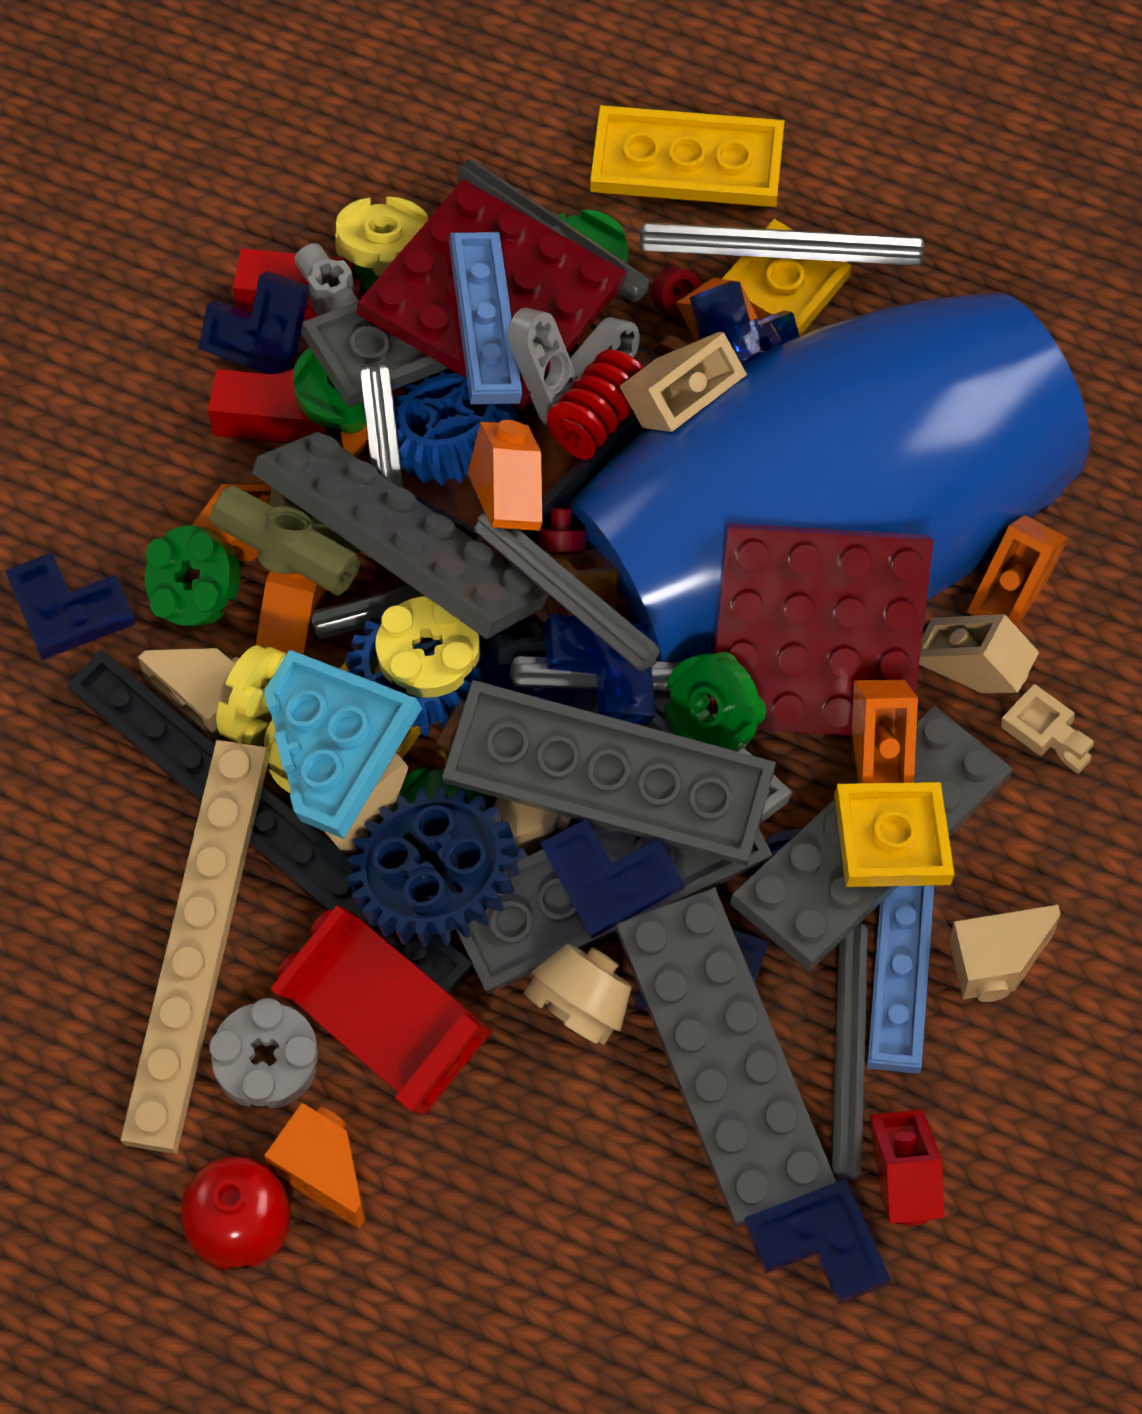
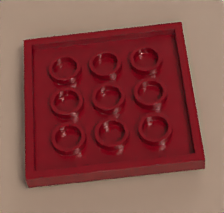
M463 179L358 301L356 315L467 378L449 249L451 233L499 232L511 318L522 308H531L551 314L557 324L568 354L623 286L627 272ZM550 360L545 368L544 380L550 370ZM519 369L522 397L520 404L511 405L523 411L532 399L531 392L528 391Z
M725 523L712 654L719 652L732 654L753 680L758 696L764 701L766 707L765 719L757 725L756 731L852 735L854 680H905L916 694L934 539L930 535ZM708 693L710 703L707 706V711L710 715L718 713L717 702Z

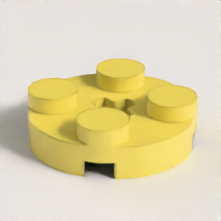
M371 197L354 201L343 208L337 216L336 252L340 257L346 258L356 265L371 268L376 275L380 276L428 221V216L415 203L398 197H386V204L371 205Z
M426 596L412 598L399 605L389 607L384 612L382 624L376 635L378 664L384 677L391 683L393 680L398 686L406 688V693L424 698L443 696L457 690L465 683L464 678L471 672L473 666L475 669L480 656L479 634ZM423 638H432L441 642L440 645L435 646V654L425 656L423 649H414V646L420 643Z
M259 645L253 646L239 658L225 682V685L233 688L228 704L220 700L216 713L217 729L221 736L237 743L261 746L272 720L263 691L286 654L265 645L266 648Z

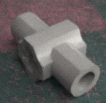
M317 243L306 245L297 252L294 257L295 265L308 282L311 306L318 316L359 301L354 294L352 271L344 260H331Z

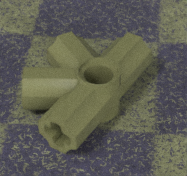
M231 485L222 491L219 499L212 506L210 521L214 522V526L258 550V560L268 570L281 574L297 572L337 596L348 590L350 583L358 574L361 560L357 558V554L361 550L273 488L267 504L242 489Z

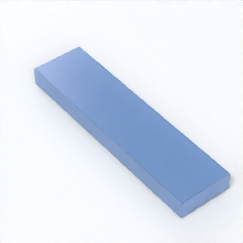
M499 232L451 233L449 249L470 404H520L522 388L519 367L508 340V328L512 318Z
M934 885L898 886L879 904L867 1069L920 1074Z

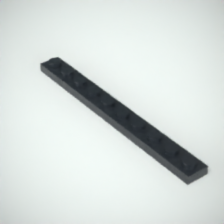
M101 649L66 686L74 696L199 803H202L215 745ZM263 786L249 845L325 911H332L338 905L353 911L368 924L362 910L359 911L352 896L354 892L347 877L353 874L348 863V857L309 824L301 822L294 811ZM378 924L371 926L450 995L475 970L473 963L451 944L444 945L439 934L432 935L427 947H422L415 933L406 945H403L396 931L386 938L382 935Z

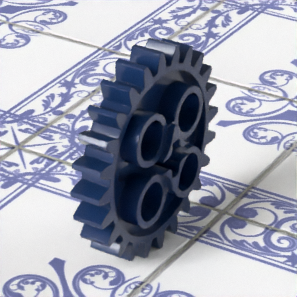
M439 786L435 797L428 799L424 790L420 788L417 791L416 802L410 804L406 798L400 795L397 797L398 810L393 813L388 808L382 806L379 808L383 818L380 824L370 821L364 823L370 838L354 839L353 843L359 855L348 857V863L353 874L349 875L347 879L354 892L352 896L359 911L362 910L370 926L378 924L382 935L386 938L396 931L401 944L406 945L415 933L422 947H427L432 935L439 934L444 945H449L451 931L458 929L465 938L470 937L468 923L475 920L485 927L489 925L485 914L487 908L503 911L504 906L498 893H514L515 889L510 877L518 875L520 870L515 860V857L519 855V851L513 838L512 830L508 821H503L499 809L496 806L488 809L484 797L481 795L470 802L465 789L460 788L454 797L449 799L444 786ZM439 831H444L442 834L438 836L431 837L433 834ZM413 838L421 846L431 863L428 861L423 862L418 850L406 839ZM403 863L401 866L391 869L392 866ZM470 863H477L471 868L463 869L464 866ZM436 869H444L449 882L460 890L461 893L454 894L446 886ZM436 895L433 899L429 901L421 902L424 898L428 896Z

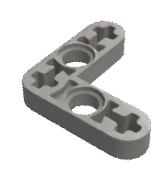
M522 308L515 313L508 328L509 345L527 389L531 392V399L538 416L546 425L547 413L550 408L558 403L565 391L570 390L573 382L581 377L585 368L592 364L600 352L617 350L634 358L640 339L636 324L608 317L596 327L570 358L557 324L549 313L531 308ZM550 360V370L544 380L545 368Z

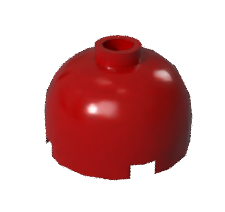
M228 1156L209 1162L193 1175L183 1192L180 1218L187 1242L202 1260L219 1269L231 1270V1267L249 1265L250 1268L260 1265L280 1249L289 1233L291 1208L283 1183L268 1166L250 1157Z

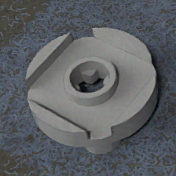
M264 998L255 1004H249L234 1011L221 1023L209 1045L212 1069L220 1088L234 1102L251 1108V1105H268V1108L272 1109L286 1106L306 1092L312 1084L316 1073L318 1047L311 1025L298 1011L289 1006L281 1005L275 999ZM260 1045L266 1047L273 1045L277 1047L273 1052L276 1062L270 1066L264 1061L254 1065L251 1062L255 1057L254 1049Z

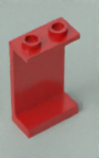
M336 905L332 911L324 912L314 922L310 929L312 937L300 952H293L282 962L276 973L279 978L270 989L276 995L294 1001L398 1092L395 1098L410 1112L426 1115L493 1030L353 911Z

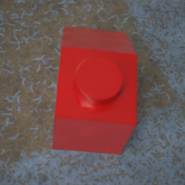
M923 1109L869 1115L880 1194L889 1223L917 1226L926 1223L928 1220L945 1218L942 1157Z

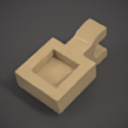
M1036 684L1002 717L1001 728L1040 756L1052 747L1056 750L1063 763L1077 774L1091 761L1092 756L1088 751L1093 747L1094 741L1080 731L1070 727L1074 721L1075 713Z

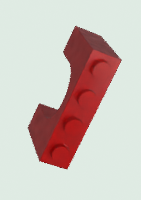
M240 249L233 283V293L238 315L287 319L301 324L318 316L311 306L308 282L295 265V253ZM329 257L335 261L344 260L352 271L354 294L360 300L363 296V279L356 278L354 263L346 258ZM216 369L208 406L213 436L291 443L317 431L330 436L331 428L323 427L311 421L297 406L293 381L294 369L278 374Z

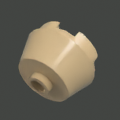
M566 944L531 971L534 978L525 990L524 995L540 1008L547 1004L546 1008L564 1021V1025L596 1044L600 1042L605 1045L614 1030L621 1031L632 986L615 973L619 965L602 952L592 947L588 954L580 949Z

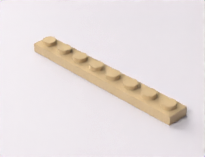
M216 740L120 1140L125 1146L177 1154L270 757L267 747Z

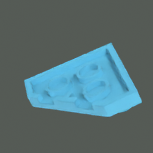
M289 650L263 693L267 708L272 715L276 731L274 736L282 767L287 773L292 793L290 798L293 810L301 822L344 839L422 710V707L415 697Z

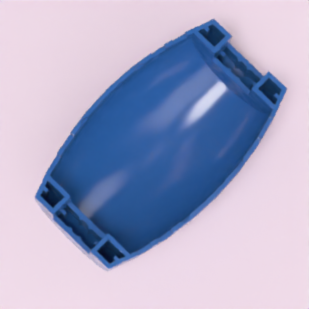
M1000 292L935 298L872 311L818 328L767 350L741 364L747 374L744 378L673 432L653 429L643 430L612 457L565 508H571V527L586 529V550L575 551L576 554L579 556L583 553H592L597 556L638 619V630L659 647L660 653L656 661L682 662L694 656L712 654L725 523L930 535L934 539L927 594L928 600L954 585L992 557L993 551L999 547L1010 524L1024 515L1033 518L1043 508L1047 510L1062 494L1063 490L1084 469L1089 450L1088 420L1079 388L1065 357L1045 326L1023 303L1008 294Z

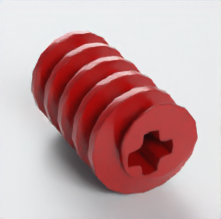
M605 350L600 352L592 364L585 368L581 377L573 382L570 390L565 391L558 403L554 404L547 413V425L556 442L566 452L582 460L592 458L596 452V447L602 446L608 438L607 434L614 433L619 426L618 421L625 420L630 413L631 406L619 386L644 367L637 360L620 351Z

